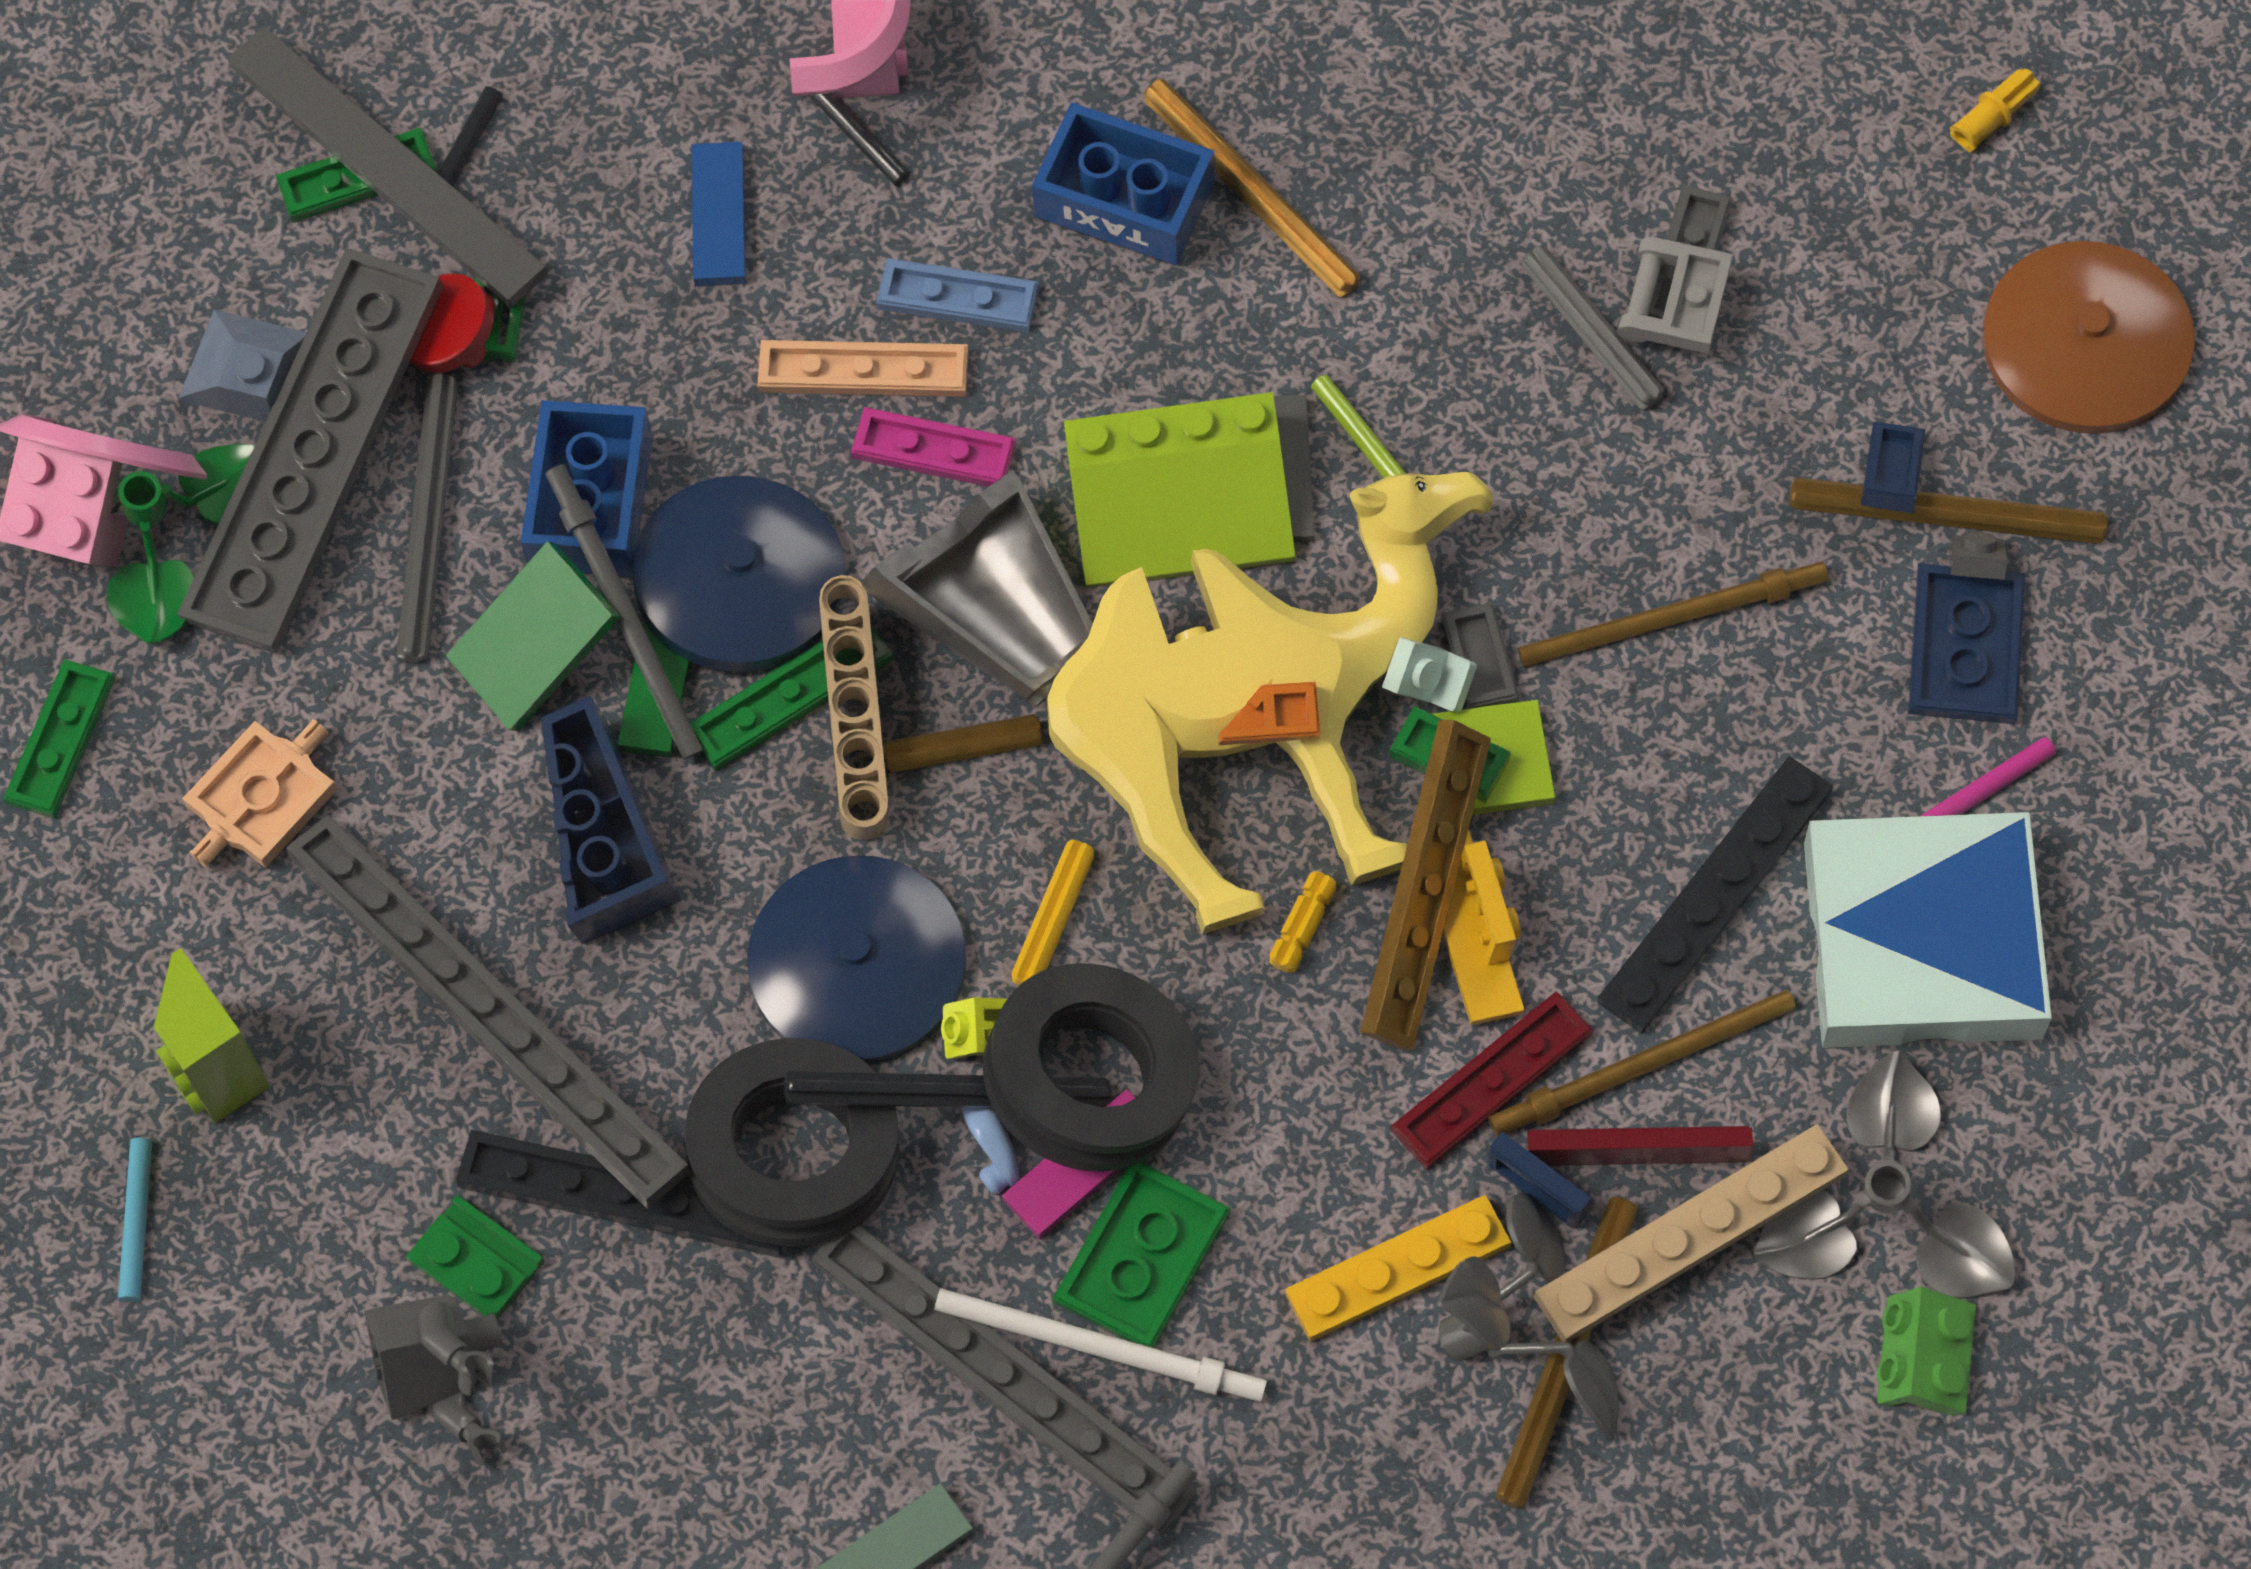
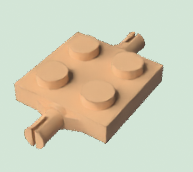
M312 719L307 727L291 742L288 739L274 736L254 721L182 798L186 807L202 818L210 828L207 835L193 850H190L189 854L198 863L200 862L203 867L207 868L208 864L226 845H229L230 847L243 850L266 868L338 790L334 781L314 767L309 758V755L329 736L326 728Z

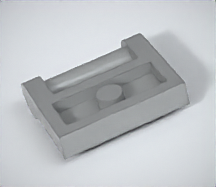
M1656 237L1643 238L1640 241L1637 252L1640 265L1628 312L1620 318L1617 329L1618 335L1630 342L1639 343L1648 340L1709 354L1733 254ZM1666 264L1676 266L1663 319L1649 317L1648 314L1660 267Z

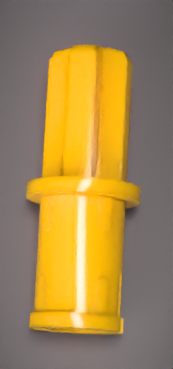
M2027 68L2016 70L1993 92L1982 93L1978 99L1979 103L1950 127V136L1971 153L2000 125L2006 127L2011 123V115L2039 91L2040 82L2035 78L2031 70Z

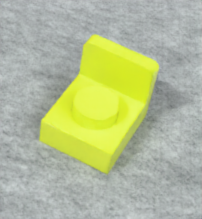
M973 997L944 1004L941 1034L944 1040L945 1057L947 1059H959L973 1055L984 1056L989 1035L1007 999Z

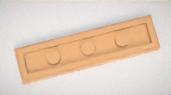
M761 340L758 391L764 393L966 397L968 344Z

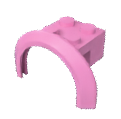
M831 0L834 53L816 57L790 58L792 95L825 94L837 91L839 98L900 94L899 76H908V59L904 35L909 23L911 0Z
M20 414L0 423L1 432L19 437L0 516V541L87 564L118 567L128 519L125 515L111 512L122 463L206 480L207 474L191 454L102 436L54 424L52 419Z

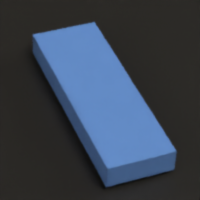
M887 258L876 304L878 310L1029 333L1039 290V282Z

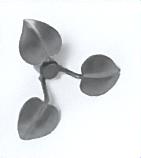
M1895 1051L1872 1066L1859 1081L1848 1102L1846 1120L1854 1141L1868 1148L1884 1146L1883 1161L1872 1166L1866 1175L1865 1194L1858 1197L1857 1202L1847 1212L1840 1215L1836 1199L1827 1191L1822 1190L1765 1224L1754 1248L1755 1258L1770 1270L1781 1275L1801 1279L1829 1277L1843 1270L1856 1254V1239L1853 1233L1845 1226L1846 1224L1853 1221L1869 1206L1885 1214L1895 1213L1904 1208L1909 1211L1922 1230L1929 1234L1917 1248L1916 1263L1921 1278L1933 1290L1955 1298H1971L2007 1290L2014 1284L2015 1280L2014 1260L2008 1241L1997 1223L1986 1212L1969 1204L1954 1203L1944 1208L1935 1226L1926 1218L1917 1206V1202L1910 1197L1911 1178L1905 1167L1894 1162V1147L1904 1151H1915L1925 1146L1938 1130L1941 1112L1934 1090L1914 1068L1902 1051Z

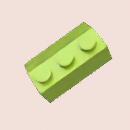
M182 948L173 952L153 1027L164 1045L155 1050V1052L167 1068V1072L195 1115L206 1110L216 1124L271 1086L240 1030Z

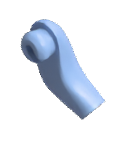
M960 1108L971 1134L993 1162L991 1165L981 1169L979 1177L992 1194H1000L1008 1185L1012 1187L1020 1180L1019 1167L1010 1137L993 1108Z

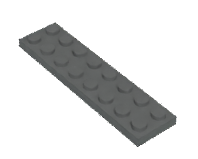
M346 247L177 613L180 619L186 620L187 624L276 654L278 653L444 288L440 277Z

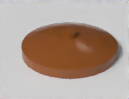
M2094 241L2059 243L2042 248L2021 259L2010 268L1995 287L1986 309L1982 329L1983 350L1987 365L1994 380L2004 394L2017 407L2038 421L2052 427L2077 433L2097 434L2120 431L2138 425L2156 415L2167 406L2181 388L2187 376L2194 352L2195 333L2193 320L2183 295L2173 281L2159 267L2141 255L2116 245Z

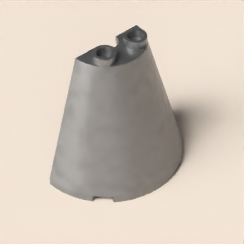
M1013 470L980 492L956 519L916 547L909 542L874 566L862 582V587L869 595L1027 700L1033 708H1036L1047 699L1055 677L1065 663L1086 641L1093 625L1020 478Z

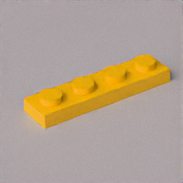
M1485 1194L1286 1288L1285 1295L1306 1336L1312 1342L1449 1277L1453 1269L1468 1257L1476 1256L1481 1260H1485L1510 1248L1511 1241Z

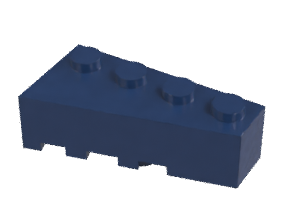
M588 696L542 717L549 783L552 786L555 807L553 811L554 825L559 838L561 853L559 864L562 883L565 886L567 901L565 911L569 929L584 944L682 901L607 719L592 697Z

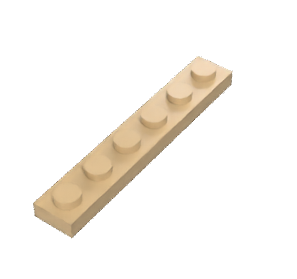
M1816 1124L1536 1290L1534 1299L1562 1342H1569L1846 1177L1849 1169L1819 1125Z

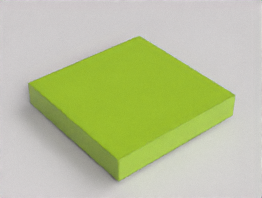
M1538 700L1463 709L1459 713L1453 711L1433 713V715L1443 720L1460 722L1490 737L1491 743L1511 752L1510 760L1487 802L1484 803L1476 799L1472 815L1555 804V794Z

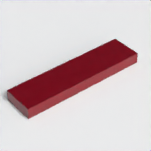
M1555 991L1392 1124L1390 1131L1426 1170L1430 1169L1486 1123L1489 1116L1498 1113L1592 1036L1593 1029Z
M1749 1126L1539 1129L1527 1132L1525 1149L1548 1166L1746 1163L1750 1161L1753 1149V1132Z

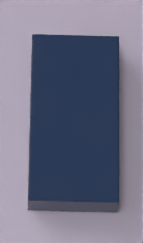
M1873 421L1861 498L1862 506L1914 513L1926 429Z
M1501 1132L1490 1145L1488 1166L1522 1192H1526L1528 1196L1572 1229L1574 1227L1578 1228L1589 1214L1592 1199L1589 1195L1505 1133Z

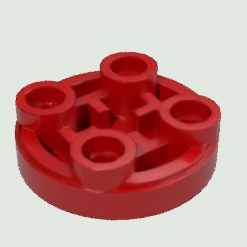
M456 273L439 275L438 277L443 282L444 288L410 363L420 371L428 373H444L460 366L466 368L475 367L484 359L486 354L485 342L492 329L495 302L479 284L466 275Z

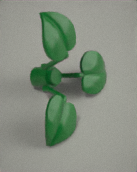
M223 445L205 449L193 455L206 472L207 478L204 480L178 475L181 489L189 496L173 491L169 484L161 486L159 480L153 474L145 471L128 474L121 481L119 488L116 487L111 512L117 513L122 506L126 518L132 524L140 527L147 556V565L143 563H130L120 568L109 581L107 603L117 623L144 643L153 645L162 643L177 634L184 627L186 620L180 619L177 613L194 579L193 573L182 561L168 560L157 564L151 526L160 522L164 517L167 509L165 500L169 499L187 508L197 504L200 515L206 521L218 525L255 445Z

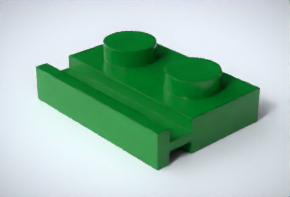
M456 1194L451 1200L452 1205L443 1215L440 1214L405 1257L410 1264L478 1314L485 1316L494 1313L498 1320L545 1261L541 1255Z

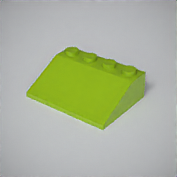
M1273 392L1064 421L1086 588L1112 585L1122 575L1140 567L1143 568L1147 581L1194 575L1190 563L1192 551L1200 549H1210L1221 553L1239 569L1296 561Z

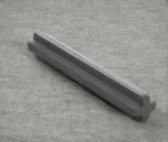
M1541 245L1529 251L1523 257L1522 265L1524 270L1636 405L1642 410H1647L1661 401L1664 393L1663 387L1550 251Z

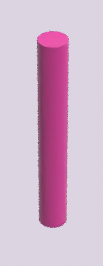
M2042 737L1920 816L1964 814L2056 755L2053 744L2048 738Z

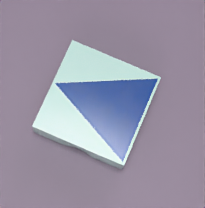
M2029 812L1809 821L1804 841L1810 916L1813 920L1818 939L1819 957L1816 985L1822 1048L1901 1045L1911 1041L1931 1038L1950 1039L1961 1042L2039 1040L2044 1038L2052 1018Z

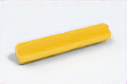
M1073 839L1066 843L1011 975L1014 984L1019 986L1031 976L1048 968L1094 859V850L1090 845Z

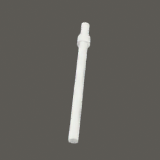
M942 1288L939 1290L934 1310L1191 1382L1195 1384V1390L1216 1395L1217 1390L1261 1402L1267 1382L1264 1379L1225 1369V1362L1204 1356L1200 1362Z

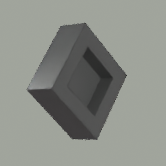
M1979 531L1968 532L1965 536L1951 535L1949 550L1951 575L2005 580L2007 567L2005 540L1997 539L1992 534Z

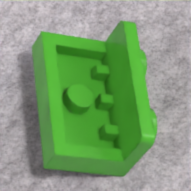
M1922 1286L1889 1296L1882 1317L1884 1334L1881 1361L1877 1369V1403L1893 1406L1908 1402L1946 1415L1957 1416L1966 1413L1976 1305Z

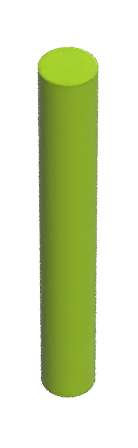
M1325 374L1317 378L1312 383L1311 389L1383 478L1406 474L1329 376Z

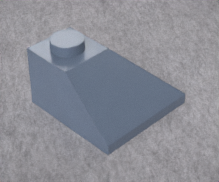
M214 309L179 395V400L266 422L307 332Z

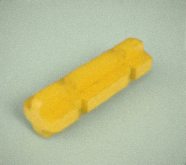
M1313 871L1309 874L1302 888L1304 890L1303 895L1298 896L1281 930L1282 939L1276 940L1269 954L1270 964L1283 972L1294 973L1303 958L1302 948H1308L1325 913L1323 911L1325 908L1324 904L1329 905L1336 891V881L1319 871Z

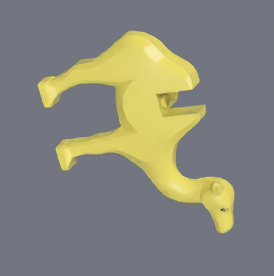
M1469 472L1441 475L1407 473L1385 477L1365 488H1358L1350 493L1351 502L1357 512L1359 533L1377 578V590L1372 602L1358 611L1325 614L1291 607L1248 577L1226 556L1210 549L1193 550L1190 563L1214 629L1207 632L1204 626L1194 627L1175 636L1176 642L1169 644L1142 567L1119 577L1102 597L1088 638L1062 667L1055 677L1048 694L1049 736L1057 750L1098 781L1128 812L1141 851L1168 874L1196 908L1195 917L1202 934L1264 914L1265 906L1259 893L1239 888L1225 880L1204 855L1190 833L1179 794L1178 759L1226 756L1275 743L1219 745L1218 742L1219 733L1233 720L1261 685L1316 681L1321 733L1319 739L1276 741V743L1297 764L1308 784L1311 797L1327 819L1338 855L1344 861L1351 886L1401 870L1407 843L1389 841L1373 833L1360 807L1356 779L1346 762L1340 741L1345 723L1370 687L1387 674L1399 637L1423 643L1432 629L1437 609L1438 589L1427 544L1467 514H1484L1493 507V493L1475 474Z

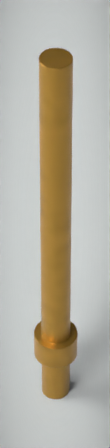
M1820 561L1785 572L1781 567L1760 573L1757 580L1517 647V652L1524 668L1764 599L1770 604L1789 598L1792 591L1828 582L1827 568L1825 563Z
M1786 989L1552 1090L1548 1086L1526 1094V1101L1489 1116V1125L1494 1135L1498 1137L1501 1132L1506 1134L1534 1121L1538 1125L1560 1117V1110L1791 1012L1796 1009L1795 1001L1789 990Z

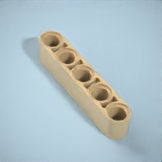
M840 575L831 578L824 584L819 598L839 815L842 828L850 837L857 840H870L880 835L887 826L888 795L868 596L859 580L852 576ZM849 598L858 607L850 614L841 615L833 612L830 605L836 599ZM850 648L859 651L863 658L855 665L846 666L838 663L835 656L841 650ZM851 699L860 700L868 706L867 711L858 717H849L843 714L839 708L844 702ZM856 750L865 751L873 757L872 763L862 769L852 768L844 760L849 753ZM859 802H870L879 810L875 817L867 821L854 818L849 811L852 806Z

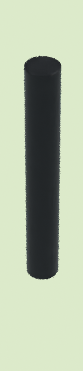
M484 87L437 173L452 187L455 185L503 97L493 87Z
M833 92L808 95L894 186L899 185L910 176V172Z

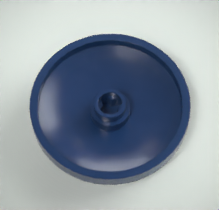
M753 476L712 478L695 483L674 494L646 522L639 535L633 556V587L636 602L644 621L653 634L666 647L684 659L703 667L727 672L759 671L782 665L816 644L822 637L819 604L820 591L831 578L845 575V561L841 542L825 514L811 500L796 490L772 480ZM842 598L836 599L830 605L833 612L838 613Z
M865 855L844 856L822 861L802 870L774 892L762 908L753 926L748 946L747 967L750 985L757 1006L766 1022L781 1038H805L827 1042L853 1053L867 1064H874L896 1058L911 1051L930 1038L941 1027L944 1004L956 1002L962 990L966 971V949L960 921L954 908L941 890L927 877L911 867L894 860Z

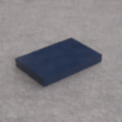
M1918 563L1908 714L2016 725L2018 718L2025 573L2006 571L2005 580L1951 575L1950 566Z

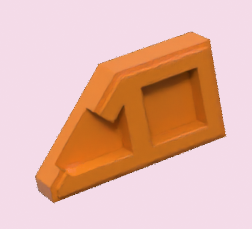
M1316 681L1261 685L1247 701V704L1219 733V745L1319 739L1321 733Z

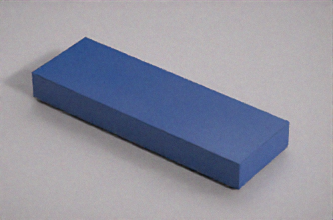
M741 141L691 144L694 285L698 287L746 284L743 143Z

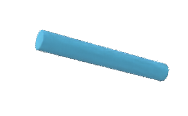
M133 1138L130 1140L118 1300L120 1302H140L153 1143L152 1140L147 1138Z

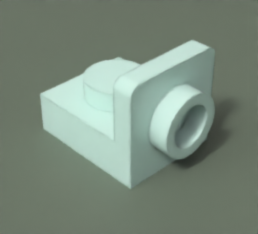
M1399 637L1382 688L1396 694L1430 702L1449 711L1459 713L1463 708L1477 664L1442 648Z

